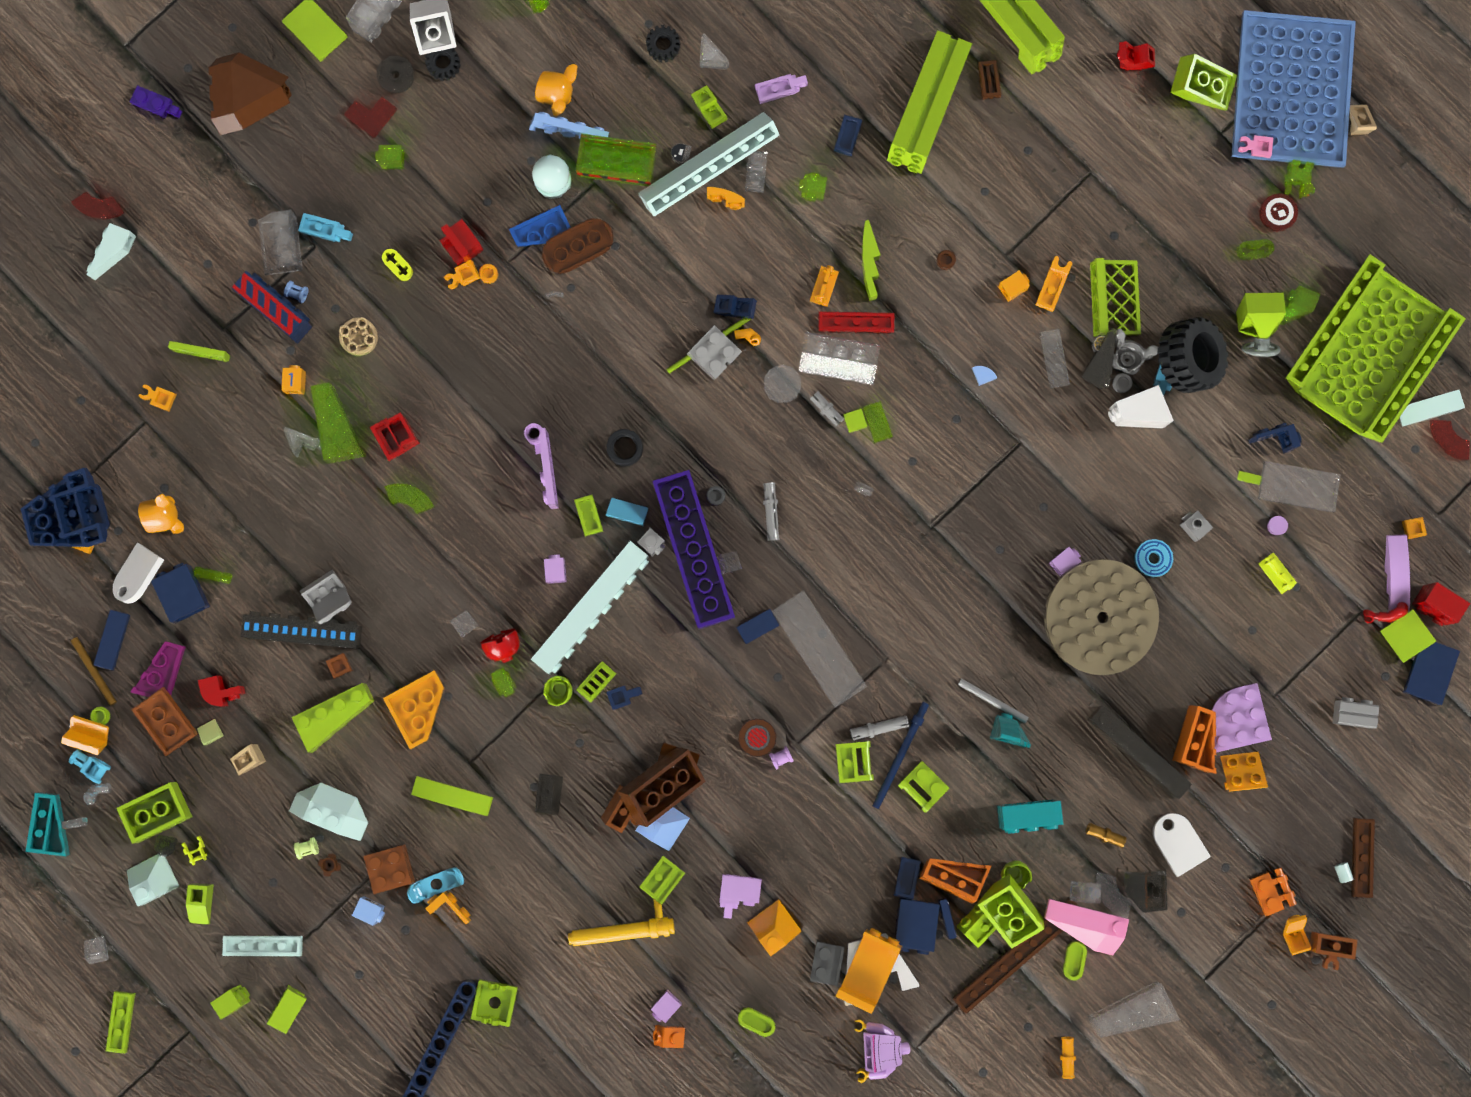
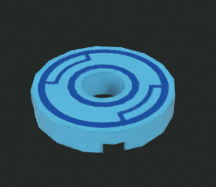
M1157 539L1147 540L1140 544L1134 555V562L1138 571L1151 578L1166 574L1172 567L1174 560L1170 547ZM1151 553H1155L1158 556L1156 564L1149 561Z

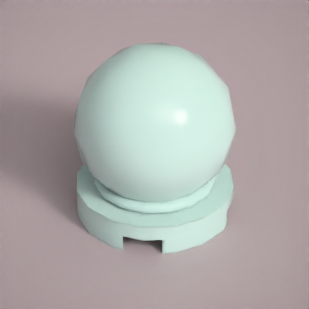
M551 154L543 156L533 166L532 177L535 187L544 197L551 199L560 198L570 189L572 180L569 167L560 157Z

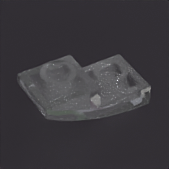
M755 151L748 155L745 191L764 193L767 152Z

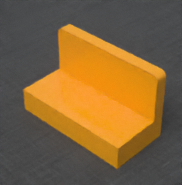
M73 715L70 720V728L62 737L61 743L99 755L107 746L109 727Z

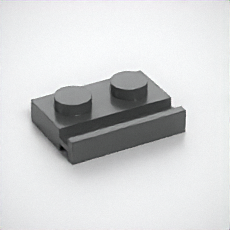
M816 941L810 981L838 986L845 947Z

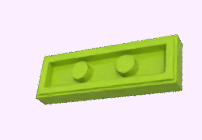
M169 341L168 348L176 353L228 362L230 359V355L226 351Z
M114 991L106 1052L127 1053L135 993Z

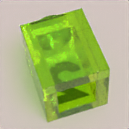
M379 145V151H376V162L379 163L382 169H404L405 151L402 145Z

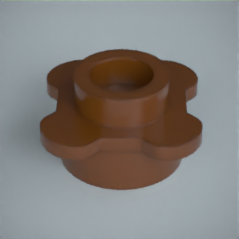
M333 853L329 854L327 858L318 861V865L326 877L331 876V873L341 869V864L337 862L336 855Z

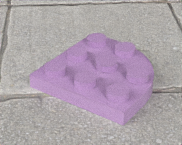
M1257 683L1231 689L1217 699L1211 710L1216 712V753L1272 740Z

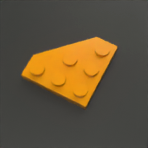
M435 670L383 698L409 749H413L428 741L444 691V686Z

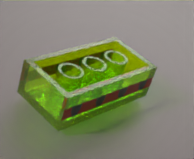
M581 134L576 164L577 177L650 186L653 181L657 154L656 144Z

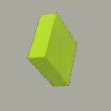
M862 409L843 414L849 433L867 428Z

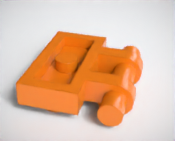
M1281 867L1274 869L1277 877L1271 878L1270 873L1266 872L1249 879L1265 916L1284 910L1285 908L1282 904L1284 900H1287L1289 907L1297 904L1294 898L1295 893L1290 889L1287 882L1288 877L1283 873ZM1279 883L1283 890V893L1280 895L1275 887Z

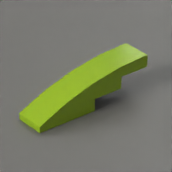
M866 220L862 238V269L870 302L876 300L878 296L873 281L878 280L879 277L875 261L879 260L880 252L870 222Z
M416 776L411 795L484 816H488L493 797L419 776Z

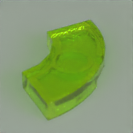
M400 483L384 486L392 505L399 503L407 504L413 508L417 515L435 507L431 499L414 486Z

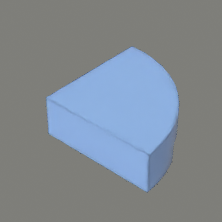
M972 367L979 386L997 379L996 374L987 367Z

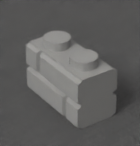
M1342 697L1341 700L1334 703L1333 724L1377 729L1379 705H1373V701L1361 700V703L1354 702V698Z

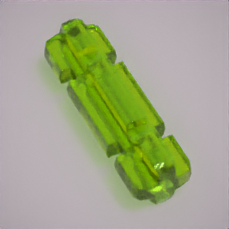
M195 567L193 575L198 578L221 581L230 584L232 581V574L222 573L221 571L202 567Z

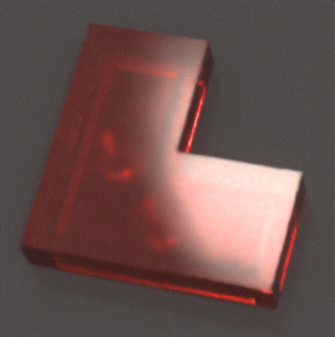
M383 97L379 99L371 111L355 100L344 116L375 138L395 114L397 108Z

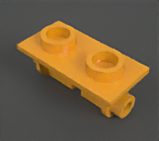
M827 265V267L821 266L810 302L828 307L839 271L834 270V267Z

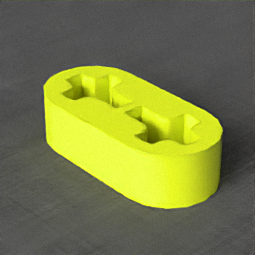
M387 249L383 252V262L397 278L407 281L412 277L413 270L397 251ZM389 254L391 256L395 254L394 259L397 261L395 264L391 260L388 261L387 256ZM401 266L403 269L408 268L406 270L407 275L401 274V271L398 267Z

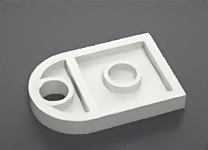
M137 543L114 580L113 594L115 598L127 604L137 601L147 589L164 559Z
M1174 813L1165 814L1155 822L1153 827L1154 841L1176 877L1181 876L1211 857L1190 822L1182 815ZM1166 819L1172 821L1173 825L1170 830L1163 828V822Z

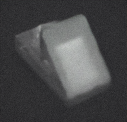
M284 427V433L296 457L299 456L303 444H305V448L315 451L316 448L322 450L324 443L321 440Z

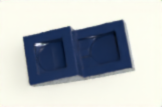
M717 295L714 313L729 317L754 319L757 301L754 298Z

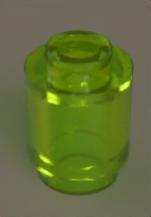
M504 667L490 675L499 696L504 695L506 698L515 693L514 689L517 686Z

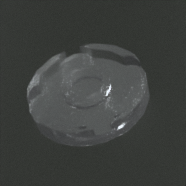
M786 365L775 366L765 375L764 391L768 398L774 402L788 403L794 400L800 393L801 379L797 371L792 367Z

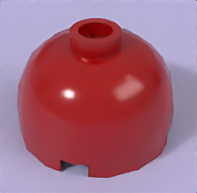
M515 628L500 631L501 633L494 636L493 634L483 639L480 644L484 654L494 661L501 660L502 663L511 661L513 659L512 655L517 653L520 647L519 635Z

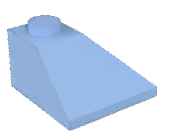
M672 807L648 827L639 825L635 831L669 851L690 818Z

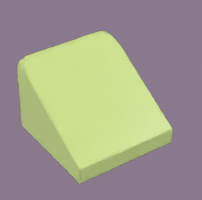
M215 719L197 728L203 745H208L224 736Z

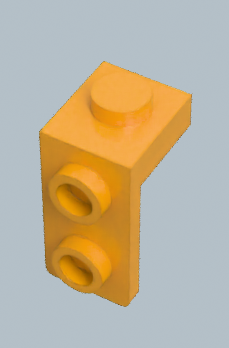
M445 891L440 896L435 894L427 902L429 906L425 909L430 914L434 913L446 902L465 924L471 921L469 918L470 913L464 907H459L456 903L458 901L451 892L447 893Z
M1306 915L1291 916L1286 922L1283 936L1292 956L1309 951L1312 948L1304 931L1307 921Z

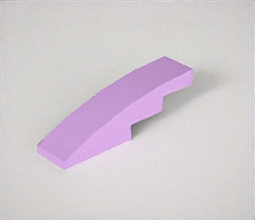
M1386 535L1385 573L1387 574L1386 593L1389 595L1388 612L1396 608L1399 602H1405L1408 605L1409 612L1410 566L1407 535Z

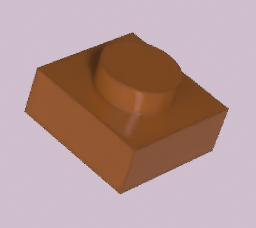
M345 653L326 661L334 679L353 671Z

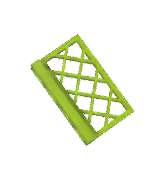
M1096 258L1090 262L1093 337L1115 335L1116 330H1108V322L1111 319L1119 326L1117 329H1122L1126 336L1141 335L1137 260H1104V258ZM1105 265H1111L1116 272L1110 276L1106 272ZM1125 265L1132 266V274L1129 277L1121 270ZM1117 273L1126 280L1121 286L1113 279ZM1109 282L1117 288L1112 295L1106 289V285ZM1127 282L1133 287L1131 295L1123 289ZM1119 291L1127 298L1122 304L1114 298ZM1110 300L1118 307L1113 314L1107 309V304ZM1128 301L1134 305V311L1131 314L1123 307ZM1119 310L1127 316L1123 323L1115 317ZM1129 319L1135 324V331H1129L1124 326Z

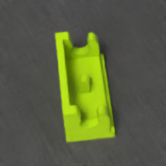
M288 985L268 1018L267 1024L286 1034L307 999L305 994Z

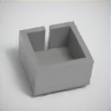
M714 325L687 355L715 380L727 368L725 363L730 365L742 351Z

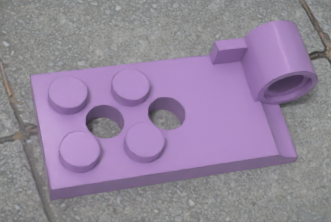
M531 423L526 426L524 436L530 444L535 445L536 455L541 454L543 472H540L541 483L546 488V491H543V500L551 509H558L549 434L546 428H542L539 424ZM538 430L539 436L535 439L530 438L531 431Z

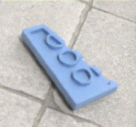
M545 112L535 113L529 126V130L535 131L536 128H541L544 130V133L561 132L564 137L569 138L578 135L580 140L605 144V141L583 139L582 136L608 139L609 132L604 131L601 127L592 128L582 122H569L564 117H550Z

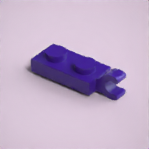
M138 85L130 99L132 105L166 118L167 114L180 118L183 112L179 110V107L172 105L173 101L170 98Z

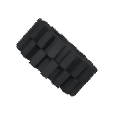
M661 25V28L656 26L655 30H650L646 40L647 51L650 57L653 56V60L656 61L658 59L661 63L662 60H665L666 63L668 59L672 61L674 56L677 57L678 51H680V39L674 28L671 30L670 26L665 28L664 25ZM667 38L670 41L669 48L666 50L658 49L656 46L657 40Z
M454 48L426 54V67L430 75L434 76L435 79L438 80L439 78L440 81H444V78H446L448 81L450 80L449 77L452 76L454 78L456 77L455 73H459L458 68L461 67ZM441 56H446L450 59L449 66L444 69L436 66V61Z

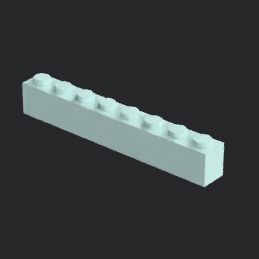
M764 112L643 189L638 194L645 207L653 216H656L779 136L774 121Z
M630 541L531 660L549 675L552 672L556 674L562 667L560 664L564 658L568 659L575 651L572 648L577 643L581 644L587 637L585 633L588 629H594L599 623L598 617L602 613L605 615L612 607L610 603L614 598L618 600L624 593L622 590L626 584L630 585L637 577L635 573L647 566L649 556Z

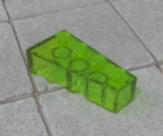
M329 382L310 386L323 460L330 464L366 457L334 386Z

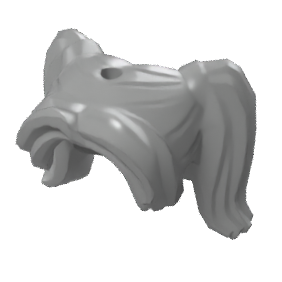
M1117 329L1113 338V345L1116 347V351L1112 357V366L1126 374L1134 375L1140 370L1139 368L1145 360H1150L1153 356L1157 355L1159 346L1151 345L1145 349L1135 341L1125 340V332L1122 329Z

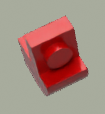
M1127 41L1119 42L1117 56L1121 69L1143 70L1155 67V49L1148 43L1132 46Z
M222 676L198 680L203 699L213 706L226 707L228 706L227 698L229 701L240 699V695L246 694L244 686L225 689Z

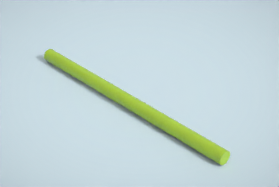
M743 318L722 333L727 336L751 319ZM688 355L667 368V372L670 374L691 360Z

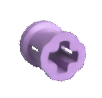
M787 746L777 753L769 754L775 769H779L780 765L787 762H794Z

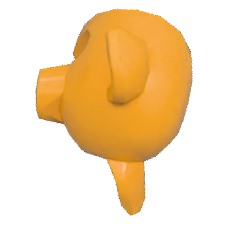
M569 65L565 69L564 74L543 71L538 79L535 91L536 100L543 104L552 105L551 109L554 116L562 114L566 105L571 101L572 83L577 76V65Z
M159 494L155 499L140 502L138 507L139 518L142 526L148 533L171 530L172 534H179L184 531L183 523L178 520L175 500L171 496Z

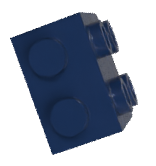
M1287 423L1276 425L1275 428L1270 429L1271 431L1268 428L1259 430L1257 433L1252 434L1253 437L1248 440L1249 444L1278 436L1283 454L1301 446L1300 433L1296 432L1294 424L1287 425Z

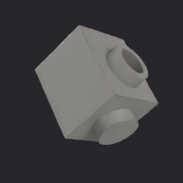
M1198 510L1194 513L1190 511L1181 518L1183 520L1180 524L1181 528L1194 542L1200 540L1213 528Z
M651 528L637 542L652 557L655 554L659 555L665 548V540Z

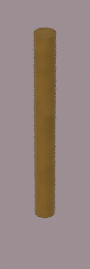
M78 637L71 640L72 645L110 706L116 704V699L94 666Z

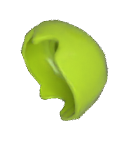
M554 676L545 683L543 695L549 705L560 706L566 704L571 699L573 693L572 685L565 677Z
M1019 860L1008 862L1001 871V879L1010 874L1021 889H1024L1032 881L1031 870L1025 863Z

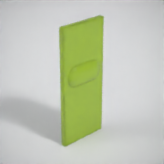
M1239 471L1237 480L1260 485L1262 476Z

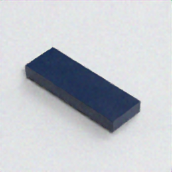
M110 610L94 666L114 671L130 619L129 614Z

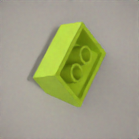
M1010 874L995 882L977 903L1011 948L1044 930L1043 916Z

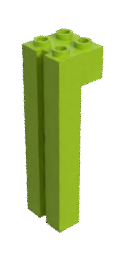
M980 0L1018 47V59L1031 75L1042 71L1046 67L1047 62H1055L1062 56L1065 36L1035 0Z
M937 30L891 144L887 161L892 165L901 166L902 164L908 166L910 172L922 174L972 43L960 38L958 40L952 39L951 35Z

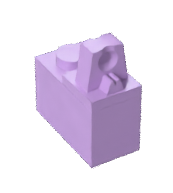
M723 874L719 903L720 907H725L724 918H732V909L738 908L739 901H743V905L754 906L755 903H759L761 878Z

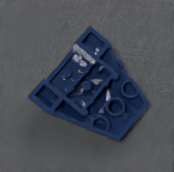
M87 468L67 473L63 476V480L51 485L46 493L38 495L21 508L30 546L91 547L106 542L107 529L110 527L101 488L98 484L94 483L93 476Z

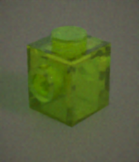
M813 172L805 174L804 180L800 179L798 190L802 191L801 197L807 201H823L827 177H822L820 174Z

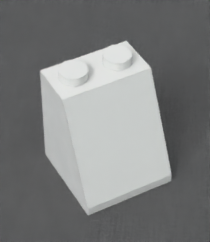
M423 0L410 3V22L420 55L456 47L452 17L447 0Z
M1159 385L1115 402L1108 412L1111 422H1114L1116 426L1164 428L1174 421Z

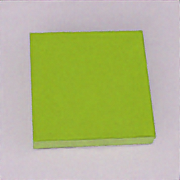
M1413 609L1404 617L1380 630L1403 663L1437 642Z

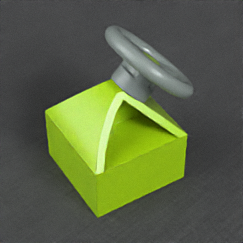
M1245 293L1236 311L1238 332L1253 336L1254 342H1247L1242 345L1244 353L1259 357H1270L1280 353V347L1270 343V336L1277 331L1286 314L1284 293Z

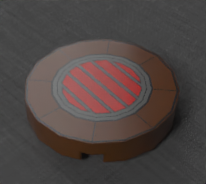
M756 718L743 724L739 731L738 741L745 753L750 756L761 757L773 750L777 736L774 727L769 722Z

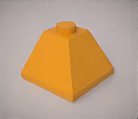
M779 899L747 922L770 956L786 946L801 932V929Z

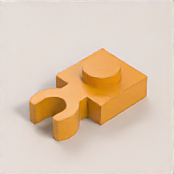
M472 260L454 268L455 274L444 276L447 281L453 279V283L448 285L450 289L457 288L459 283L462 286H466L480 278Z
M143 385V388L148 389V394H139V397L143 400L151 399L150 405L169 412L177 394L160 387H156L154 391L150 386Z

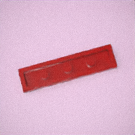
M819 311L818 331L894 333L895 313Z

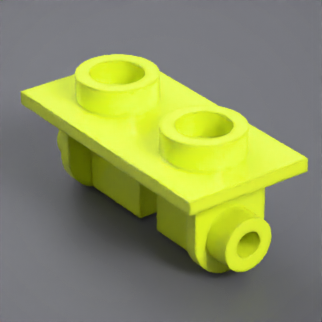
M1274 552L1258 563L1281 594L1292 589L1297 583Z

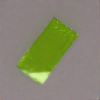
M881 401L862 407L874 444L892 438L893 436Z

